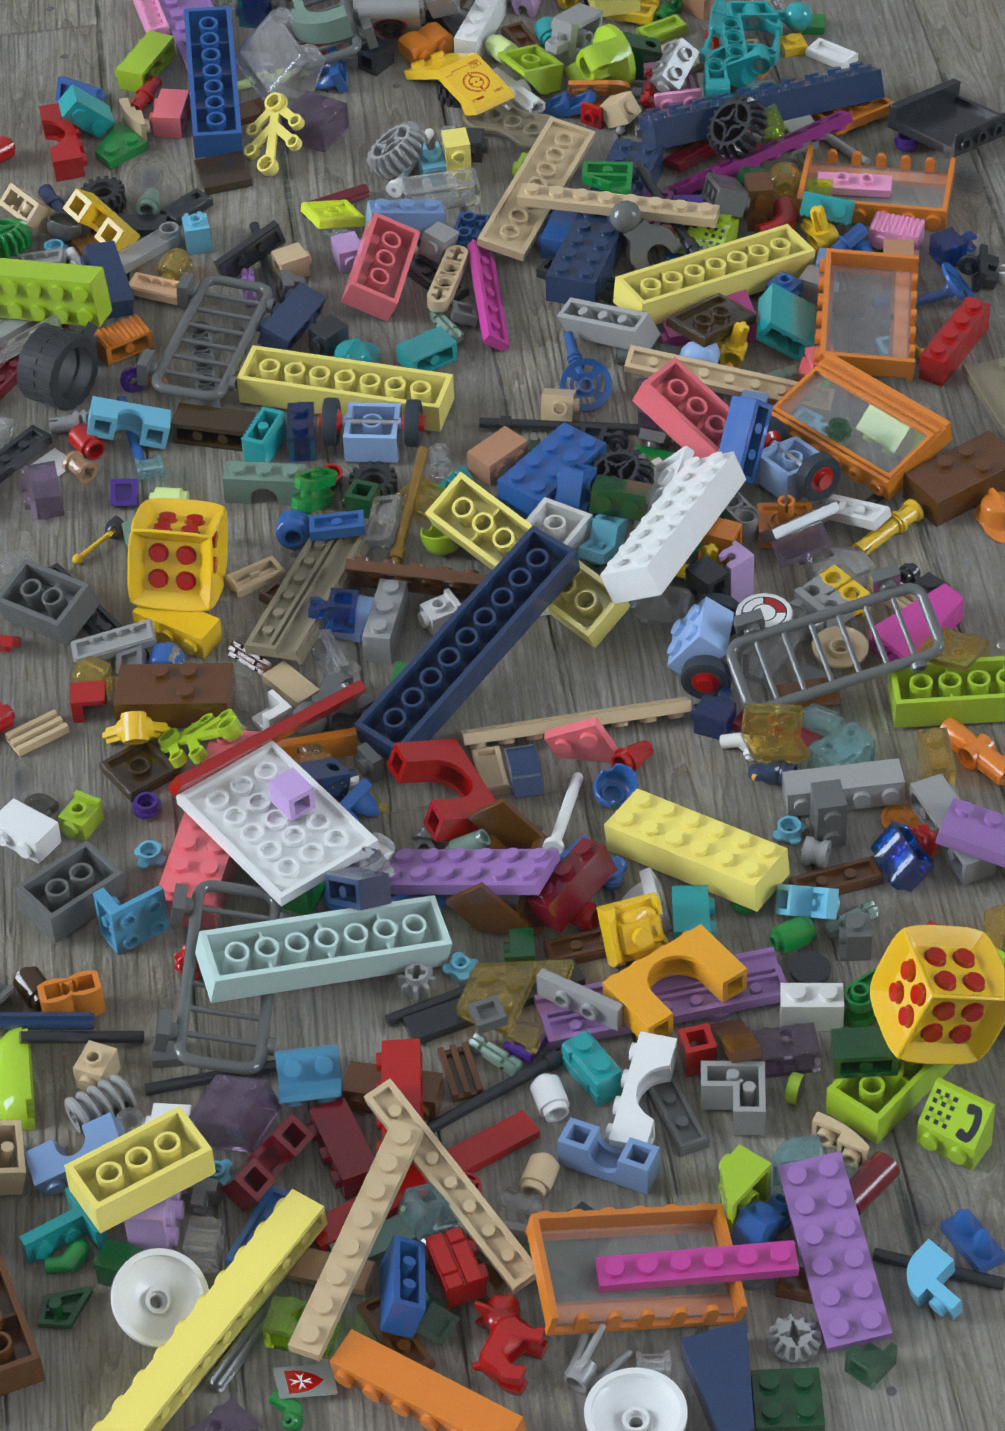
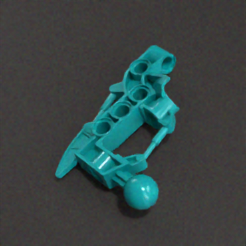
M715 0L710 12L709 35L699 53V62L704 65L703 87L705 99L714 98V94L720 92H728L729 95L730 85L739 88L751 87V89H755L757 76L768 73L771 66H775L779 61V38L783 33V23L792 31L799 32L805 30L810 26L813 19L810 7L806 3L797 1L788 5L785 10H774L766 1H727L726 5V0ZM744 31L771 33L775 36L773 46L766 47L760 43H746ZM713 36L719 38L720 47L710 50Z

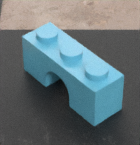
M93 396L88 415L87 435H95L97 438L113 440L116 431L128 430L139 437V445L165 449L170 431L171 410Z

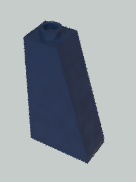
M745 1321L681 1338V1360L710 1430L754 1431L748 1337Z

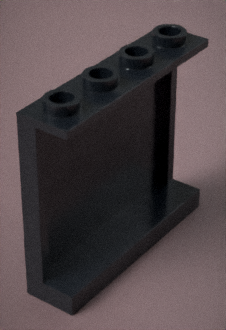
M953 78L890 104L887 127L954 158L1005 136V112L1000 114L960 96L961 81Z

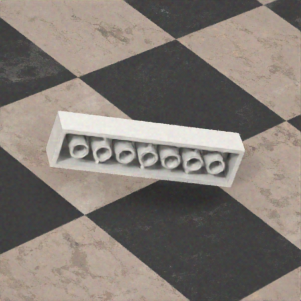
M734 451L724 454L716 452L709 457L700 459L699 457H692L685 461L683 468L673 477L674 479L670 485L663 490V494L652 504L650 511L641 518L640 524L630 533V537L619 547L617 554L607 563V567L600 574L613 604L659 596L664 592L746 481Z

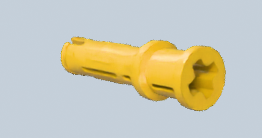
M913 499L906 500L903 503V507L891 512V517L876 531L872 530L852 545V549H856L853 551L855 556L859 559H864L893 535L903 534L914 521L919 522L923 519L924 513L921 506Z

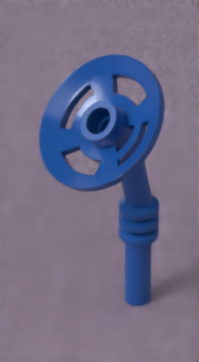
M945 262L942 264V272L946 281L943 289L917 295L916 308L919 305L948 299L949 297L953 298L956 296L961 301H964L967 296L975 297L959 272L952 265ZM891 297L872 299V308H890Z
M567 331L564 333V339L568 350L567 361L569 365L562 373L560 389H567L566 382L569 377L571 378L569 383L570 390H575L574 380H576V387L578 389L576 391V398L593 396L596 399L591 404H580V410L592 411L601 407L608 400L612 391V378L608 369L602 363L594 359L582 358V354L577 348L574 333ZM590 365L593 368L591 372H586L583 370L584 366ZM599 374H602L605 382L603 392L600 391L601 381L598 376ZM594 378L596 380V389H594V382L592 380Z

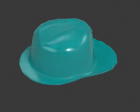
M354 338L341 342L335 349L334 357L376 363L380 357V349L370 342Z

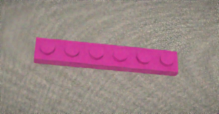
M473 239L467 245L482 339L488 347L504 352L510 345L494 253L491 250L479 247L477 241Z
M794 1240L595 1257L599 1293L799 1275Z

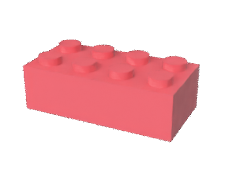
M374 212L364 230L341 302L388 322L398 305L421 231Z
M674 357L641 384L632 401L682 448L687 445L695 451L693 457H699V459L709 457L711 454L719 451L729 406L682 362Z

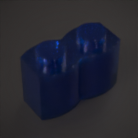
M892 821L871 845L874 861L881 868L885 869L888 876L887 881L897 890L902 889L912 892L934 868L930 856L920 846V842L914 832L905 824Z

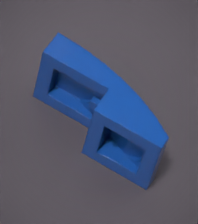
M592 88L574 97H571L566 90L547 100L543 114L554 117L581 114V103L586 101L594 104L597 95Z

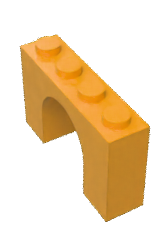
M700 924L691 930L683 932L680 937L668 944L661 945L646 957L634 961L629 967L619 973L610 975L602 982L603 995L623 1004V1023L637 1037H639L640 1031L668 1037L673 1034V1012L651 991L654 984L670 976H688L701 982L717 999L724 1003L747 989V968Z

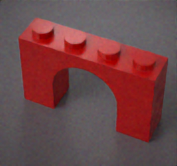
M456 739L398 742L394 744L387 766L398 784L438 783L450 788L460 796V798L431 800L423 823L434 841H450L451 839L478 831L479 828L468 819L469 814L496 800Z

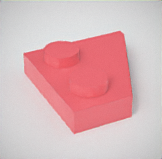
M597 717L545 731L544 740L557 758L611 762L615 751L619 749Z

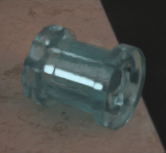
M157 454L155 458L145 460L134 459L139 482L149 477H165L161 454Z

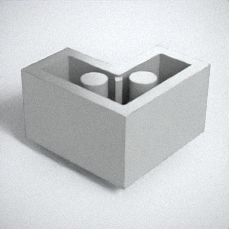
M701 1061V1110H733V1135H765V1061H744L734 1064L731 1061Z

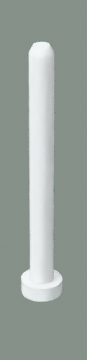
M431 128L425 130V134L429 139L427 144H429L434 136V131ZM415 161L413 166H410L406 172H401L395 180H391L388 183L386 191L390 196L398 198L402 195L404 191L403 184L418 161Z
M580 772L572 775L551 837L545 839L542 846L544 849H558L559 855L564 850L562 839L583 782V775Z

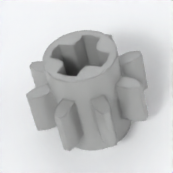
M420 962L404 966L405 975H398V986L401 987L402 996H408L414 1001L423 1000L426 997L430 998V989L437 988L436 977L433 976L432 967L427 968Z

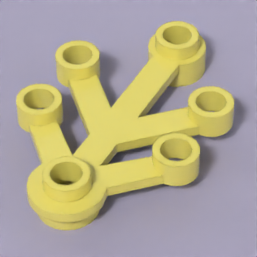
M277 92L267 96L264 102L266 110L254 123L249 124L246 129V133L254 139L252 143H249L244 148V154L250 160L258 158L260 155L259 148L267 140L266 155H263L257 162L258 170L265 176H274L279 170L278 161L275 159L278 136L286 142V146L291 151H297L302 147V140L297 135L291 134L280 124V115L288 120V124L295 131L304 127L305 120L299 114H294L288 109V99L285 95ZM270 119L268 126L263 130L261 127Z

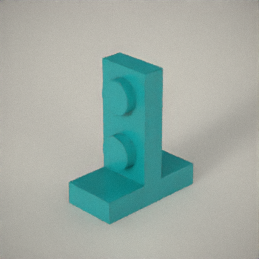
M69 1187L65 1189L69 1208L68 1212L19 1236L23 1257L29 1265L38 1260L45 1259L51 1253L68 1244H72L86 1235L97 1250H102L107 1239H109L107 1230L101 1234L69 1190Z

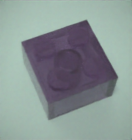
M305 91L289 108L294 114H299L305 120V125L302 129L298 131L293 130L288 124V120L281 116L282 126L291 134L297 135L302 140V146L324 153L349 127L347 103L310 91Z
M216 1074L189 1115V1118L211 1148L252 1153L282 1106L279 1104L268 1080Z

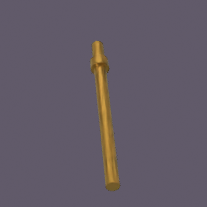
M420 446L417 451L394 547L390 549L388 559L397 561L401 565L404 563L406 556L404 548L429 451L424 446Z

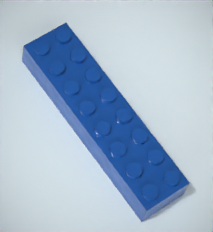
M231 6L184 9L195 158L213 157L241 151L243 155Z

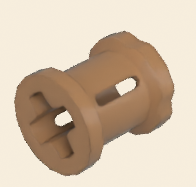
M79 451L68 453L62 464L63 469L68 473L76 475L77 480L82 484L91 482L98 471L97 465L92 461L85 460L83 454Z

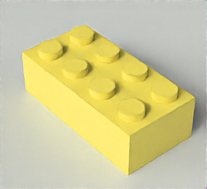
M181 1106L64 1165L69 1190L100 1234L216 1173L212 1148Z

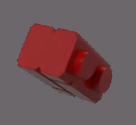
M457 1227L446 1231L445 1234L438 1233L427 1237L425 1240L426 1254L447 1305L451 1308L464 1304L467 1300L470 1302L486 1295L485 1283L489 1282L488 1271L484 1262L478 1264L475 1258L478 1256L476 1243L471 1237H466L463 1228Z

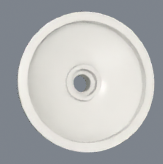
M148 1249L131 1257L116 1274L111 1290V1305L118 1324L130 1338L142 1345L158 1348L160 1345L167 1343L174 1334L177 1324L189 1316L198 1298L203 1294L206 1295L209 1288L199 1267L187 1256L170 1249ZM151 1298H155L159 1301V1308H154L151 1306Z
M625 1368L606 1375L592 1387L584 1407L587 1431H684L688 1417L685 1397L675 1382L662 1373L646 1368ZM635 1424H638V1425H640L641 1427L634 1428V1427H631V1426H632V1425H635Z

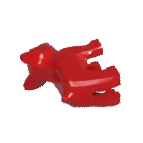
M513 1294L494 1295L487 1303L475 1301L473 1306L482 1315L476 1319L475 1324L481 1328L489 1329L490 1335L480 1353L479 1361L472 1363L471 1367L475 1371L484 1373L491 1381L497 1383L502 1390L515 1396H521L528 1384V1381L523 1378L527 1367L520 1364L514 1366L512 1363L522 1355L542 1360L548 1349V1341L544 1340L546 1337L545 1327L532 1328L520 1317V1303Z

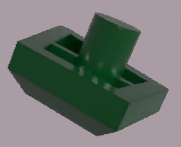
M86 1286L44 1295L37 1322L38 1328L71 1329L94 1293L93 1287Z

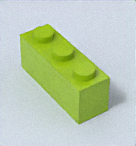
M149 30L140 39L135 48L129 52L124 61L118 65L116 78H118L119 89L136 93L138 88L146 83L149 76L156 75L159 77L176 57L174 36Z

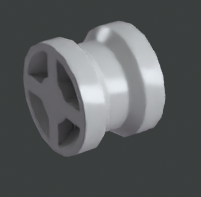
M807 836L802 848L801 865L808 866L809 864H814L819 869L826 868L831 853V840L825 839L821 842L816 841L812 836Z

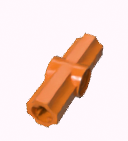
M951 717L943 721L941 727L937 730V738L957 753L961 764L968 770L977 768L997 785L1004 787L1005 757L996 751V746L992 739L982 733L977 736L958 720Z

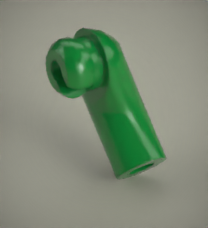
M671 0L661 3L654 14V21L678 14L683 5L682 1Z
M76 1240L62 1256L45 1257L46 1274L77 1271L89 1256L90 1249L88 1244L84 1240Z
M276 1389L269 1398V1404L283 1412L281 1424L285 1430L299 1431L305 1422L302 1403L294 1398L280 1399L278 1389Z

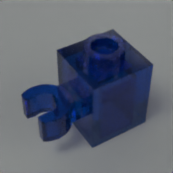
M952 227L932 233L929 240V255L941 268L945 262L953 267H957L958 260L962 256L967 255V252L976 250L972 240L977 239V236L973 231H966L960 236Z
M331 587L329 601H325L317 596L310 597L308 617L311 619L327 617V631L355 634L359 590Z
M721 687L717 697L704 694L699 704H694L690 719L694 721L695 734L720 740V735L731 734L732 722L736 719V702L729 699L732 694L731 689Z

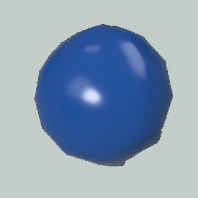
M616 763L609 770L602 769L593 783L594 798L604 808L618 810L632 793L639 788L638 775L631 767L621 763Z

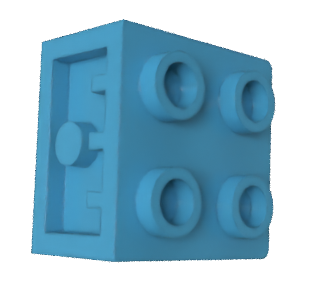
M160 885L122 905L117 897H111L104 887L93 893L99 932L117 955L133 949L138 944L154 936L160 935L170 927L165 891Z
M338 1044L275 1051L279 1083V1104L286 1103L288 1107H296L305 1104L307 1100L316 1099L319 1103H329L335 1101L336 1097L342 1096V1075Z

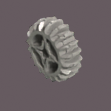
M402 122L400 125L397 124L394 128L389 129L387 133L382 134L380 139L376 140V144L371 146V151L367 154L366 161L370 170L383 180L387 178L392 179L394 176H399L401 172H406L410 166H413L415 161L419 160V157L423 154L422 144L426 143V146H428L429 139L422 127L418 126L416 122Z

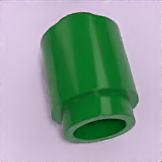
M798 916L772 927L771 934L769 935L771 946L782 955L811 944L812 940L817 938L815 926L807 916L804 918Z

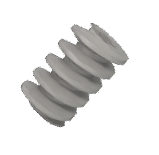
M117 1074L110 1075L109 1082L103 1079L100 1080L98 1088L90 1085L87 1087L86 1093L78 1091L75 1099L69 1096L64 1100L68 1118L79 1134L81 1133L80 1125L88 1123L104 1113L111 1112L114 1115L113 1109L115 1107L122 1114L125 1113V1102H128L133 1108L137 1107V1103L129 1083L123 1076L119 1077Z

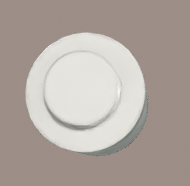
M548 1073L539 1075L531 1084L530 1090L540 1115L547 1122H557L564 1119L569 1114L568 1108L570 1103L560 1078L557 1075Z

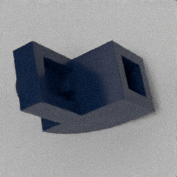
M534 744L505 749L506 756L503 757V761L509 775L511 795L514 798L544 794L541 769Z

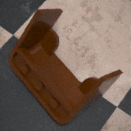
M504 797L470 813L468 816L472 823L479 829H484L489 835L491 843L486 848H542L545 839L548 838ZM481 882L448 897L445 902L479 932L509 936V929L533 928L534 936L544 930V926L540 925L527 901L531 895H496Z

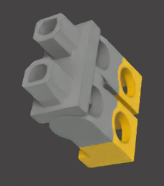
M833 565L804 586L796 588L794 590V599L789 604L792 608L793 619L871 593L855 580L851 581L852 578L838 566ZM860 609L842 615L841 617L845 624L849 619L855 617L856 615H859L861 618L864 617L865 613L863 609ZM836 618L814 624L817 633L829 627L839 626ZM809 627L803 628L804 632L812 637Z

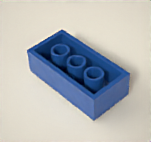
M562 423L497 480L498 499L525 517H528L544 497L554 500L558 486L556 477L560 465L578 462L593 466V460H599L601 454L607 455L606 443L567 423Z

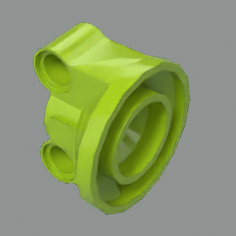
M606 24L597 28L592 44L581 49L577 54L576 62L570 64L564 70L569 80H620L628 82L632 86L635 80L636 66L630 44L623 32L615 25Z

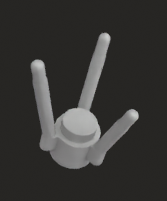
M605 1324L599 1325L582 1357L581 1355L590 1333L581 1334L570 1365L564 1373L565 1383L578 1393H586L589 1388L592 1389L600 1379L617 1370L633 1355L632 1350L626 1351L597 1376V1365L590 1360V1357L606 1328Z

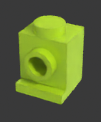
M76 790L73 793L74 798L58 816L61 833L67 837L85 842L105 818L100 798Z

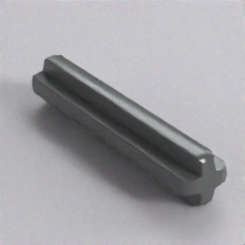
M260 1309L251 1318L208 1377L207 1386L210 1390L216 1393H221L225 1390L271 1326L273 1321L270 1313Z

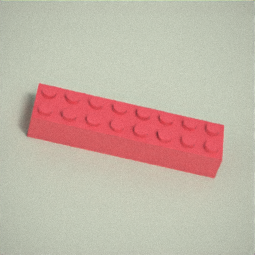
M243 730V734L232 742L222 737L210 739L206 749L209 755L204 761L259 732ZM186 812L183 814L159 883L165 891L169 921L176 883L188 885L187 897L192 898L194 888L201 882L206 880L232 882L238 865ZM208 892L204 896L203 906L223 909L228 894ZM202 912L200 928L217 929L221 915ZM184 915L181 926H188L189 916Z

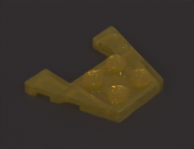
M573 960L476 963L457 1003V1015L474 1023L469 1013L468 1004L498 995L507 1015L508 1025L494 1030L503 1034L505 1040L512 1044L516 1041L524 1045L526 1051L536 1054L545 1035L544 1025L519 1021L518 1017L533 984L537 982V974L543 968L566 979H570L574 970Z

